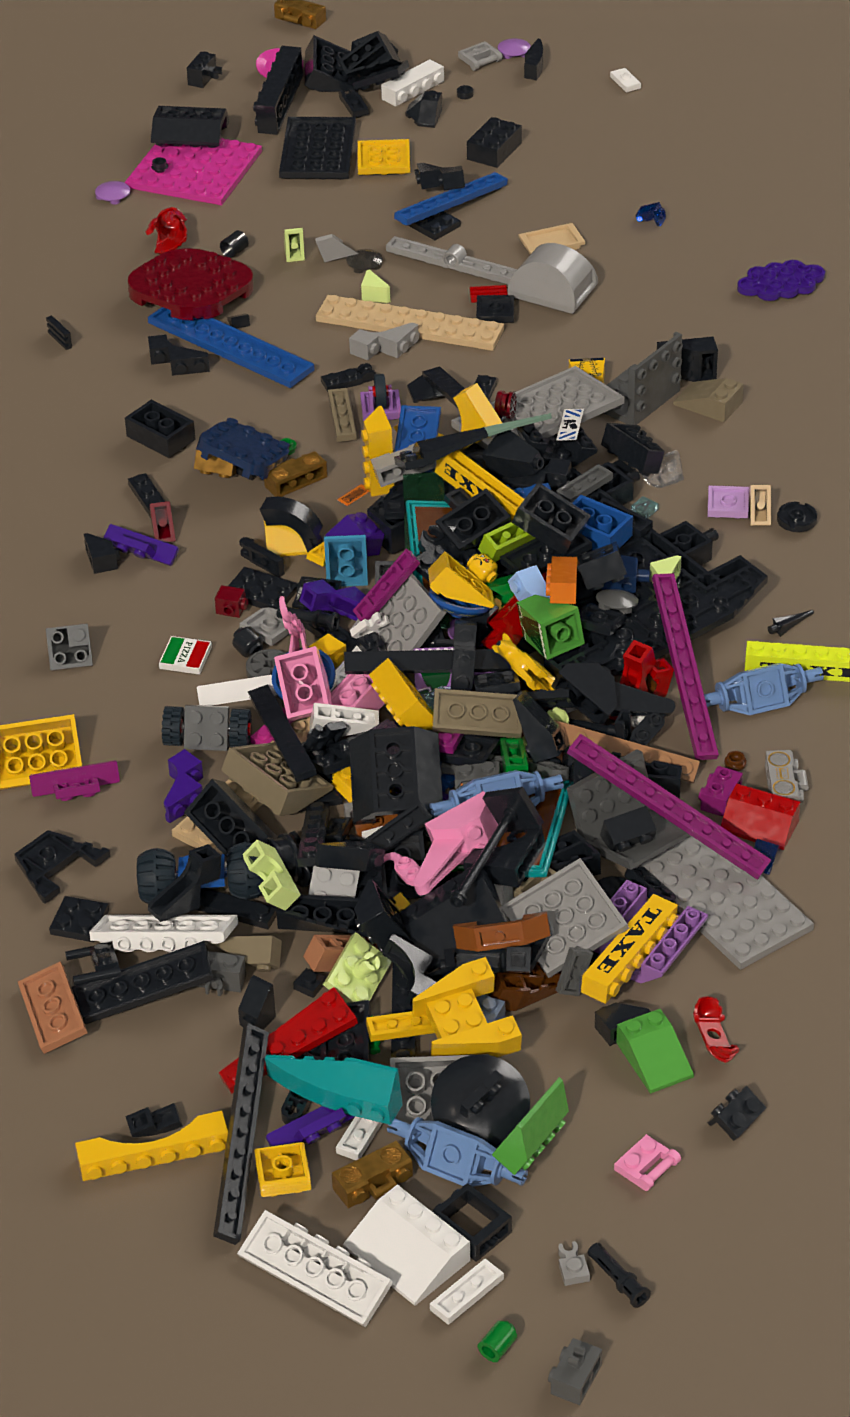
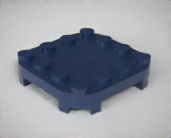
M227 418L226 421L214 425L200 435L196 450L202 452L201 457L205 460L216 456L242 468V476L249 479L251 474L257 475L264 480L267 479L269 471L287 460L290 444L285 441H278L270 434L260 433L252 426L239 424L234 418Z

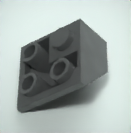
M88 624L46 628L51 671L93 666Z

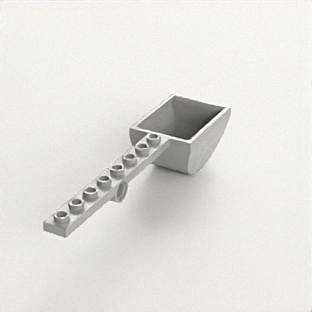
M394 236L386 245L387 252L507 284L508 295H514L516 299L571 314L577 310L598 284L596 271L590 262L574 249L557 243L539 245L518 269L467 256L465 248L459 244H453L448 250Z

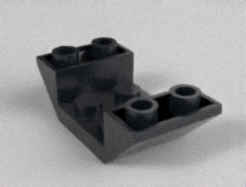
M534 423L516 428L520 438L539 451L544 459V465H547L551 458L571 460V468H573L598 451L593 441L581 427H579L576 440H557L556 437L545 438L536 429Z

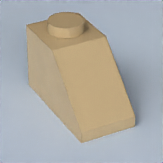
M750 485V526H771V485Z

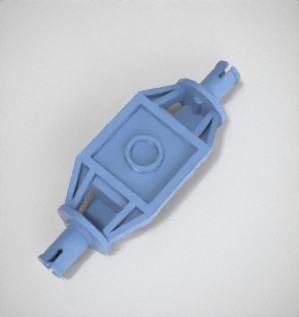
M777 663L742 671L724 682H717L715 692L704 694L707 707L718 704L723 712L730 710L753 715L790 706L801 693L806 692L807 683L821 681L824 679V675L820 676L823 673L821 667L804 671L800 664L792 666ZM795 685L796 688L788 691L789 687Z
M519 770L478 778L457 790H450L449 800L430 803V809H432L430 812L434 818L483 791L486 793L523 787L527 795L535 793V796L531 797L530 800L536 806L539 802L545 800V792L563 789L564 784L561 783L563 779L560 774L542 779L538 771L529 773Z
M420 1117L414 1119L411 1124L396 1118L391 1125L388 1124L391 1128L387 1127V1132L405 1138V1149L412 1153L422 1170L461 1186L467 1183L472 1187L485 1184L496 1186L503 1178L523 1186L527 1177H524V1175H528L527 1170L520 1169L513 1175L492 1156L496 1150L495 1147L482 1138L439 1121H424ZM419 1141L427 1145L425 1151L418 1145ZM484 1169L492 1171L491 1175L481 1173Z

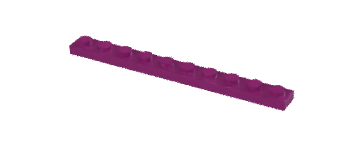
M674 573L654 574L652 582L695 760L717 759L719 753Z
M580 734L569 747L567 754L755 879H759L771 862V859L584 735Z

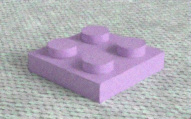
M708 487V517L748 518L749 487Z

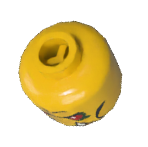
M484 553L473 555L467 562V570L483 583H492L498 576L496 573L498 569L497 563Z

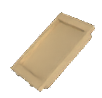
M573 223L519 234V239L529 254L536 247L545 243H557L574 250L580 249L581 245H585V240Z

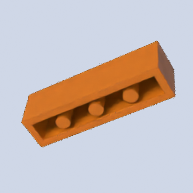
M552 556V563H547L546 596H550V603L576 604L577 557Z

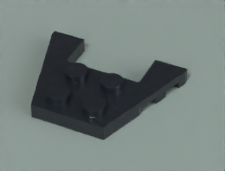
M47 830L16 852L14 856L15 861L39 898L46 904L60 894V887L49 880L50 877L78 857L97 867L110 857V850L102 847V849L95 848L92 843L88 842L78 843L72 837Z

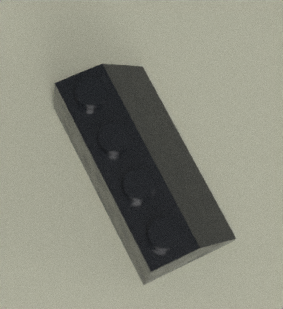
M211 779L184 812L226 857L228 850L236 844L242 842L254 843L256 840L262 842L263 839L268 837L273 840L278 837L224 781Z

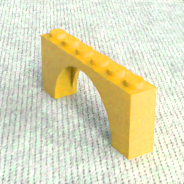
M478 383L465 388L453 397L461 416V432L502 423ZM396 424L393 427L396 432L398 430V424Z

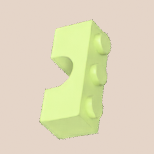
M256 840L243 853V859L249 870L264 880L258 887L266 902L286 911L301 894L277 850L266 843ZM249 856H255L258 858L253 862Z

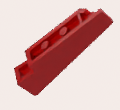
M544 572L542 576L546 582L547 572ZM515 595L488 622L494 630L481 641L485 647L492 649V646L496 645L499 640H503V633L507 634L516 646L523 637L516 603L519 601Z

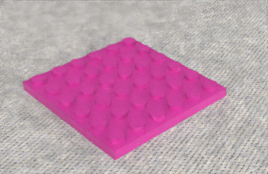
M223 138L220 145L215 148H209L207 145L191 147L184 144L182 146H174L173 144L160 146L155 143L125 183L129 185L130 189L222 206L261 154L262 146ZM158 157L165 158L168 168L162 173L155 172L151 168L153 159Z

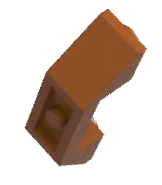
M547 912L523 915L522 920L477 926V921L453 925L457 949L477 952L527 945L551 936Z

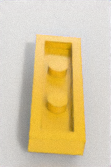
M412 1011L366 1017V1026L371 1042L435 1033L426 1013L413 1017Z

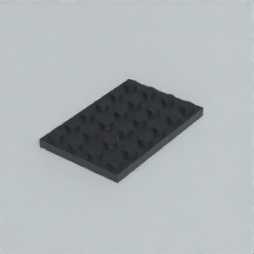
M288 117L279 178L349 179L356 117Z

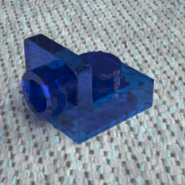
M660 202L641 206L635 216L638 222L643 220L650 221L654 218L656 225L661 226L666 219V212Z

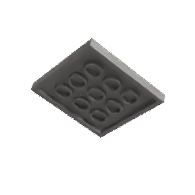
M411 574L380 609L381 618L384 615L388 616L390 623L381 627V632L377 635L385 643L386 651H410L420 648L447 612L431 599L426 588ZM357 619L352 628L360 622L359 619Z
M581 858L502 905L504 914L509 921L522 920L523 915L547 912L552 936L538 963L548 978L563 969L569 947L594 951L615 938L618 934L629 929L627 922Z

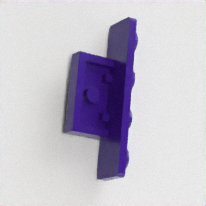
M113 524L109 525L103 537L112 541L113 546L124 553L131 552L139 558H148L169 566L173 564L179 551L177 546Z
M321 1106L268 1133L266 1140L270 1147L298 1142L308 1143L309 1145L321 1138L320 1135L326 1132L330 1134L342 1127V1124L355 1118V1116L345 1114L342 1108L333 1110Z

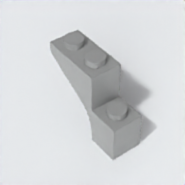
M408 323L383 332H368L359 329L349 338L350 354L370 360L380 351L399 358L419 340L418 324Z

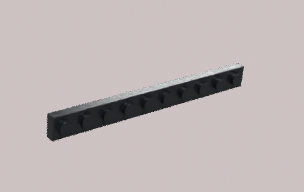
M249 1023L243 1027L213 1233V1237L236 1245L241 1240L269 1032Z

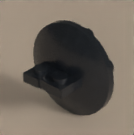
M470 1055L452 1062L438 1076L431 1094V1113L434 1121H439L482 1138L496 1149L530 1111L529 1090L521 1074L506 1061L490 1055Z

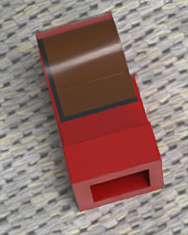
M664 658L656 660L655 665L647 675L646 685L648 693L665 698L669 690L674 668Z

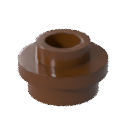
M731 751L725 757L724 764L728 769L739 771L746 767L747 760L742 752Z

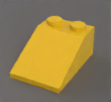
M444 551L428 569L430 588L439 595L441 593L446 598L493 608L495 606L493 591L447 552Z

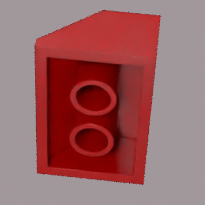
M736 783L728 798L721 827L736 837L784 850L799 822L800 801Z

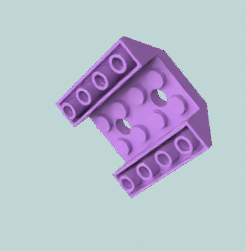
M626 880L610 899L627 924L647 902V888L629 880ZM687 906L682 914L678 915V919L651 953L646 956L641 967L634 970L630 979L641 984L662 977L708 919V914ZM614 938L593 952L601 954Z

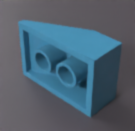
M366 535L325 536L326 579L342 581L341 587L368 586Z

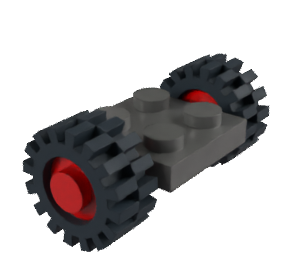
M185 705V711L184 707L165 706L162 715V743L168 746H182L184 741V749L228 751L229 742L230 747L250 745L252 730L251 710L232 709L229 724V706Z

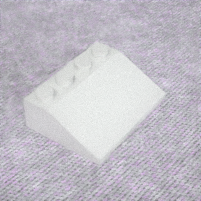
M398 1184L375 1203L343 1243V1248L355 1258L360 1257L371 1264V1269L391 1279L393 1282L391 1287L414 1306L470 1262V1241Z

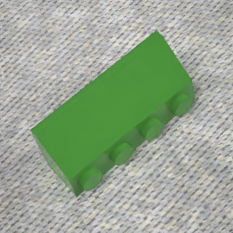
M560 1077L492 1154L513 1175L521 1168L526 1170L535 1160L533 1157L536 1158L543 1151L545 1146L556 1135L555 1133L566 1123L563 1118L569 1112L564 1083Z

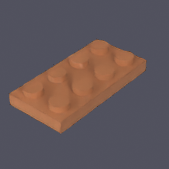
M61 961L18 981L40 1049L44 1054L88 1033Z

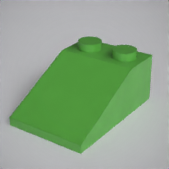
M661 1009L617 1024V1045L650 1094L694 1078V1073L676 1033Z

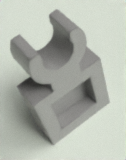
M573 1241L572 1250L570 1251L565 1250L563 1245L559 1244L558 1254L561 1258L559 1259V1269L564 1286L589 1282L590 1273L584 1255H578V1244Z

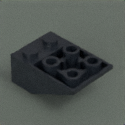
M714 337L682 339L681 380L696 382L717 379L718 348ZM668 341L657 342V349Z

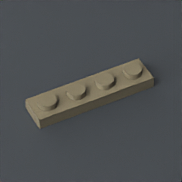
M347 388L328 390L337 442L357 440Z

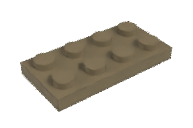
M435 688L432 731L521 738L522 727L513 702L517 695Z

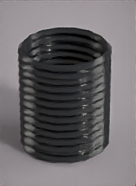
M236 230L220 242V249L226 257L232 258L248 247L249 241L242 231Z

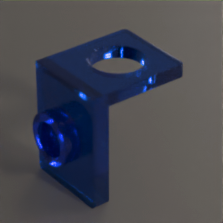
M757 839L754 849L771 859V862L763 872L770 875L777 851H780L781 848L779 845Z

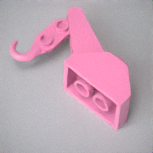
M280 596L279 606L285 629H288L289 634H291L289 653L276 656L274 659L287 719L294 721L311 716L314 703L332 705V697L327 673L318 648L316 646L308 648L303 624L300 619H297L296 614L288 612L285 598ZM299 639H301L303 650H300Z
M485 792L477 794L425 823L432 845L421 867L413 859L402 857L396 852L384 854V862L388 860L394 861L396 873L406 884L414 886L418 895L428 894L457 865L464 864L465 858L469 856L473 848L484 849L496 830L498 823L482 799Z

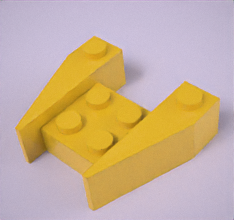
M486 957L462 964L413 998V1017L426 1013L437 1037V1040L431 1041V1056L488 1054L498 1058L521 1050L522 1034L513 1015L487 1023L476 999L478 996L494 992L495 976Z

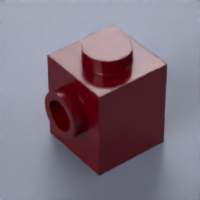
M221 585L215 596L216 614L240 618L243 610L247 609L248 598L245 597V589Z

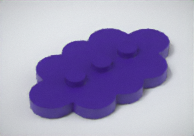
M788 260L783 264L772 262L765 267L755 266L748 270L747 277L741 278L738 281L737 290L740 294L746 296L757 295L760 299L766 301H774L780 297L793 298L798 293L809 294L815 291L816 283L822 282L825 278V269L819 265H805L798 260Z

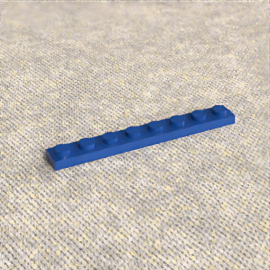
M494 172L465 184L464 188L449 190L395 212L394 219L403 225H411L414 222L506 186L508 179Z

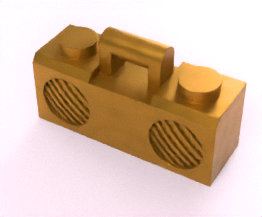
M277 0L274 4V14L277 19L317 29L326 21V6L305 0Z
M316 451L303 454L297 459L291 458L269 471L267 479H264L265 488L275 497L285 496L327 478V462Z
M396 1140L333 1171V1190L348 1209L363 1203L370 1198V1195L377 1200L398 1183L405 1182L413 1176L412 1160Z

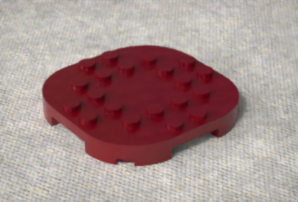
M193 248L175 249L155 256V258L133 270L128 276V292L130 299L136 304L143 306L150 302L169 309L173 318L193 320V318L203 317V319H209L222 314L223 306L237 297L246 299L253 292V272L247 265L232 260L230 257L218 255L215 252Z

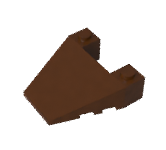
M537 962L532 973L497 972L494 979V992L488 993L489 997L505 1001V1011H517L558 993L556 987L562 970L548 978Z

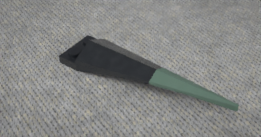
M548 413L416 441L413 453L410 450L402 451L399 456H394L395 465L406 471L425 467L474 442L517 427L552 419V415Z

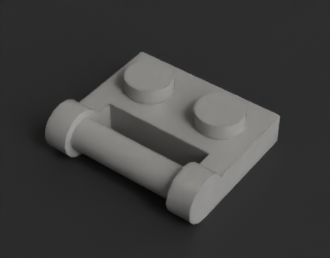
M486 41L458 51V57L470 65L473 71L478 70L483 65L502 60L501 52Z

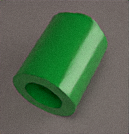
M496 1321L478 1343L479 1352L487 1360L498 1362L517 1339L516 1329L508 1321Z

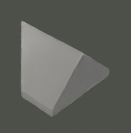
M333 234L315 238L324 262L358 254L344 245L343 241Z

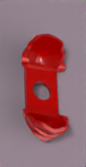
M701 997L695 1004L693 1017L705 1042V1047L715 1059L724 1063L731 1061L738 1053L739 1047L737 1045H729L720 1024L725 1019V1016L722 1014V1006L719 1005L717 998ZM707 1032H716L720 1038L713 1039L707 1034Z

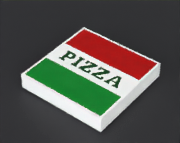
M171 636L160 659L159 669L200 674L211 651L212 642Z

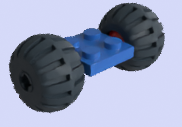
M242 842L231 847L227 852V867H225V855L222 854L220 879L203 884L201 888L225 887V877H228L229 891L233 896L250 900L262 895L258 886L264 880L256 873L250 871L243 859V853L253 843ZM153 848L141 853L137 858V885L140 899L149 904L151 900L177 879L184 871L189 855L179 857L178 871H176L175 857L171 852L165 849ZM249 856L253 862L258 858L255 856Z

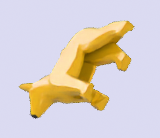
M503 633V640H499L496 645L492 646V649L508 661L512 670L533 691L540 689L554 690L551 685L556 677L529 654L522 652L512 642L511 638Z

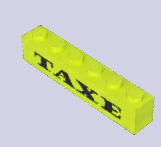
M747 641L745 671L777 663L792 666L800 664L804 671L821 667L823 673L820 676L824 675L823 680L850 682V648Z

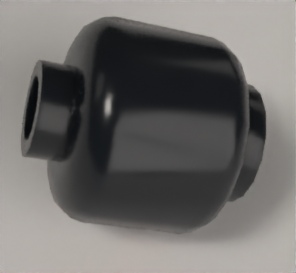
M251 626L238 628L234 632L233 647L245 658L263 650V637Z

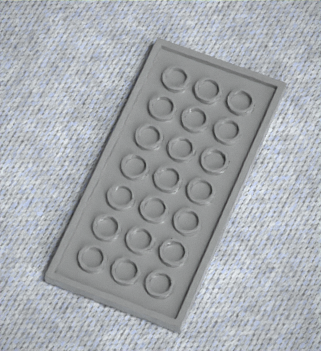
M574 366L515 392L517 395V407L514 418L510 420L503 417L500 420L502 423L551 413L552 419L534 423L539 433L543 437L548 438L559 432L564 409H584L581 423L588 419L624 404V396L577 366ZM495 401L490 403L493 409L495 407ZM461 416L451 420L452 427L461 432ZM516 428L511 429L513 433L519 436ZM495 435L487 437L476 444L486 449Z
M692 836L676 843L674 847L664 850L655 858L640 864L676 895L674 903L678 905V911L681 914L687 906L708 914V919L699 931L740 970L814 929V923L762 875L758 880Z

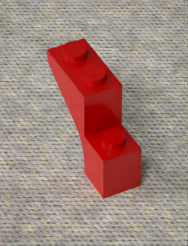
M633 640L623 655L624 670L619 683L648 692L645 678L656 663L653 647ZM611 716L610 719L616 721L618 716Z

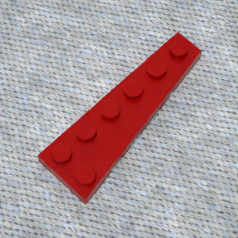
M333 987L268 1035L266 1055H288L297 1058L306 1051L308 1052L358 1024L357 1018L335 987ZM239 1057L219 1071L220 1078L231 1094L234 1093ZM264 1064L263 1076L267 1074L266 1064Z

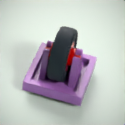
M375 374L374 386H368V392H360L363 421L378 406L383 407L388 420L399 419L401 412L399 390H392L391 385H386L384 374Z

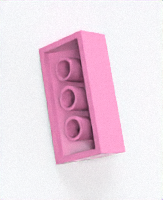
M348 674L331 692L332 705L379 710L385 703L371 686L373 681L369 674Z

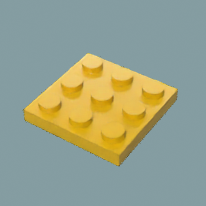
M409 139L358 141V175L410 173Z

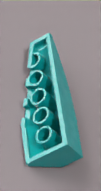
M266 1055L265 1057L268 1077L290 1091L321 1106L333 1110L342 1108L345 1114L391 1125L403 1105L398 1068L356 1058H345L344 1061H335L334 1057H325L324 1060H315L313 1056H305L303 1059H296L294 1056Z

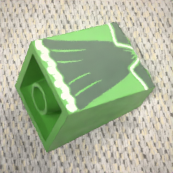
M536 594L516 602L523 638L547 660L585 644L577 606L550 603L549 598Z

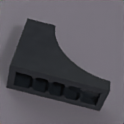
M542 826L541 828L530 829L521 838L509 844L495 847L483 867L493 879L494 884L519 888L546 845ZM472 849L469 856L464 860V870L474 865L483 849Z

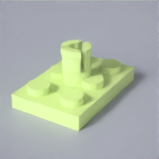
M355 932L348 940L323 985L329 990L335 987L345 1003L370 1001L392 961Z

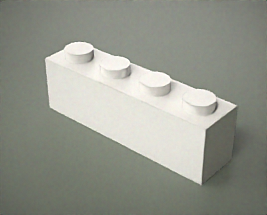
M429 59L406 71L399 78L381 84L382 100L396 107L444 82V66Z

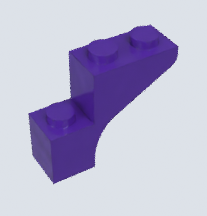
M322 579L304 583L299 601L310 611H332L357 621L358 617L353 612V609L366 595L355 586L335 590Z
M185 749L168 759L169 775L175 780L164 800V807L166 808L165 819L169 823L182 817L185 814V810L203 790L202 785L198 783L203 778L202 761Z

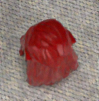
M175 207L162 210L157 218L152 219L145 231L147 235L153 233L155 228L158 232L155 253L162 254L175 250L187 241V229L185 226L187 218Z

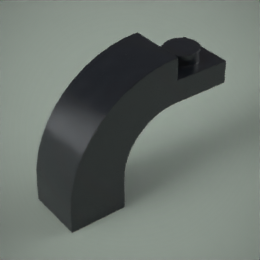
M279 496L266 497L259 509L266 526L284 525L292 528L300 535L307 552L323 542L322 536L319 535L323 525L311 509L294 499Z

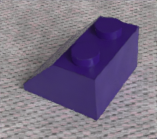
M358 512L346 515L326 533V536L366 535L367 556L380 555L384 533L365 513Z

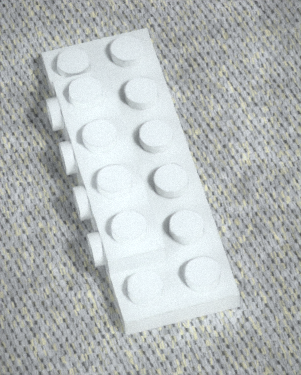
M104 915L89 934L90 941H99L100 943L113 941L114 950L132 952L134 950L145 952L164 950L173 952L201 941H205L206 945L209 942L212 944L224 942L238 925L237 915H179L160 922L153 915Z
M264 1210L237 1254L246 1261L366 1328L393 1284L391 1279L371 1269V1264L364 1259L358 1257L355 1260L349 1257L350 1253L344 1248L329 1246V1241L318 1234L315 1237L309 1235L308 1230L298 1223H295L293 1226Z

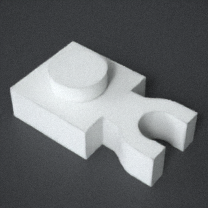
M379 612L374 613L371 619H364L350 629L351 636L359 638L372 632L378 634L381 632V627L390 623L388 616L384 615L381 618Z

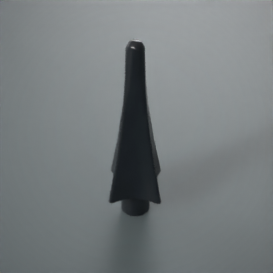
M809 610L794 615L772 618L773 625L768 626V632L770 634L777 632L781 637L799 622L813 615L814 611Z

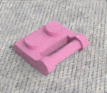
M646 1134L614 1163V1170L641 1189L649 1191L654 1186V1182L666 1170L681 1161V1156L676 1150H669ZM660 1158L663 1159V1160H662L654 1169H652L647 1175L644 1174V1173H645L651 1166H653Z

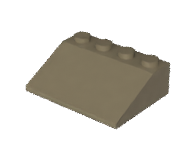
M274 742L229 747L221 769L231 781L237 782L243 787L244 791L251 793L260 803L268 806L278 816L297 813L332 791L334 787L318 774L296 782Z

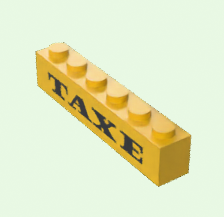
M459 450L436 460V474L456 489L461 487L471 498L487 489L511 516L512 522L518 507L525 500Z
M653 894L628 922L629 929L618 934L582 975L581 993L605 1004L612 996L615 997L622 984L630 980L634 970L641 967L646 956L651 953L678 919V905Z

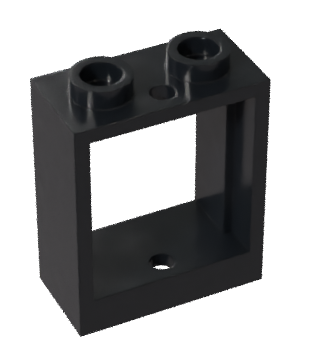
M468 1183L462 1188L456 1189L451 1197L442 1204H438L432 1211L470 1241V1258L475 1262L480 1260L512 1233V1216ZM467 1203L491 1220L475 1236H471L449 1219Z

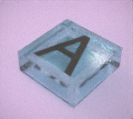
M644 496L631 505V511L646 518H649L659 510L658 503Z

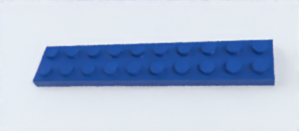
M163 307L148 316L149 324L288 388L293 387L315 370L313 363L214 318L177 319L171 317V310Z

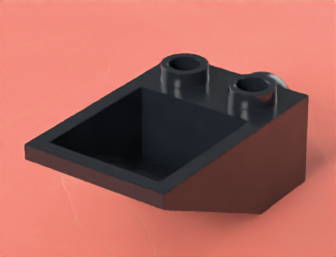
M526 691L520 692L513 699L527 742L526 752L528 757L532 758L533 763L549 760L562 765L561 760L557 756L566 748L560 726Z

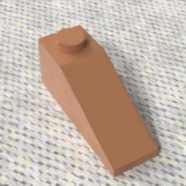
M314 935L303 957L314 972H330L352 935ZM361 936L371 945H373L376 949H378L376 943L372 944L368 937Z

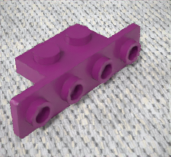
M116 760L31 774L29 776L33 797L55 793L56 799L61 801H68L73 799L74 796L79 795L91 797L96 792H100V785L120 782Z

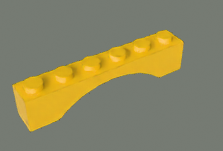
M221 1110L199 1115L180 1131L152 1142L120 1143L100 1137L76 1142V1153L82 1180H94L100 1177L226 1150L228 1130Z

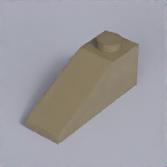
M229 936L224 942L213 944L229 954L245 956V962L256 967L259 972H271L272 968H280L282 941L274 936Z

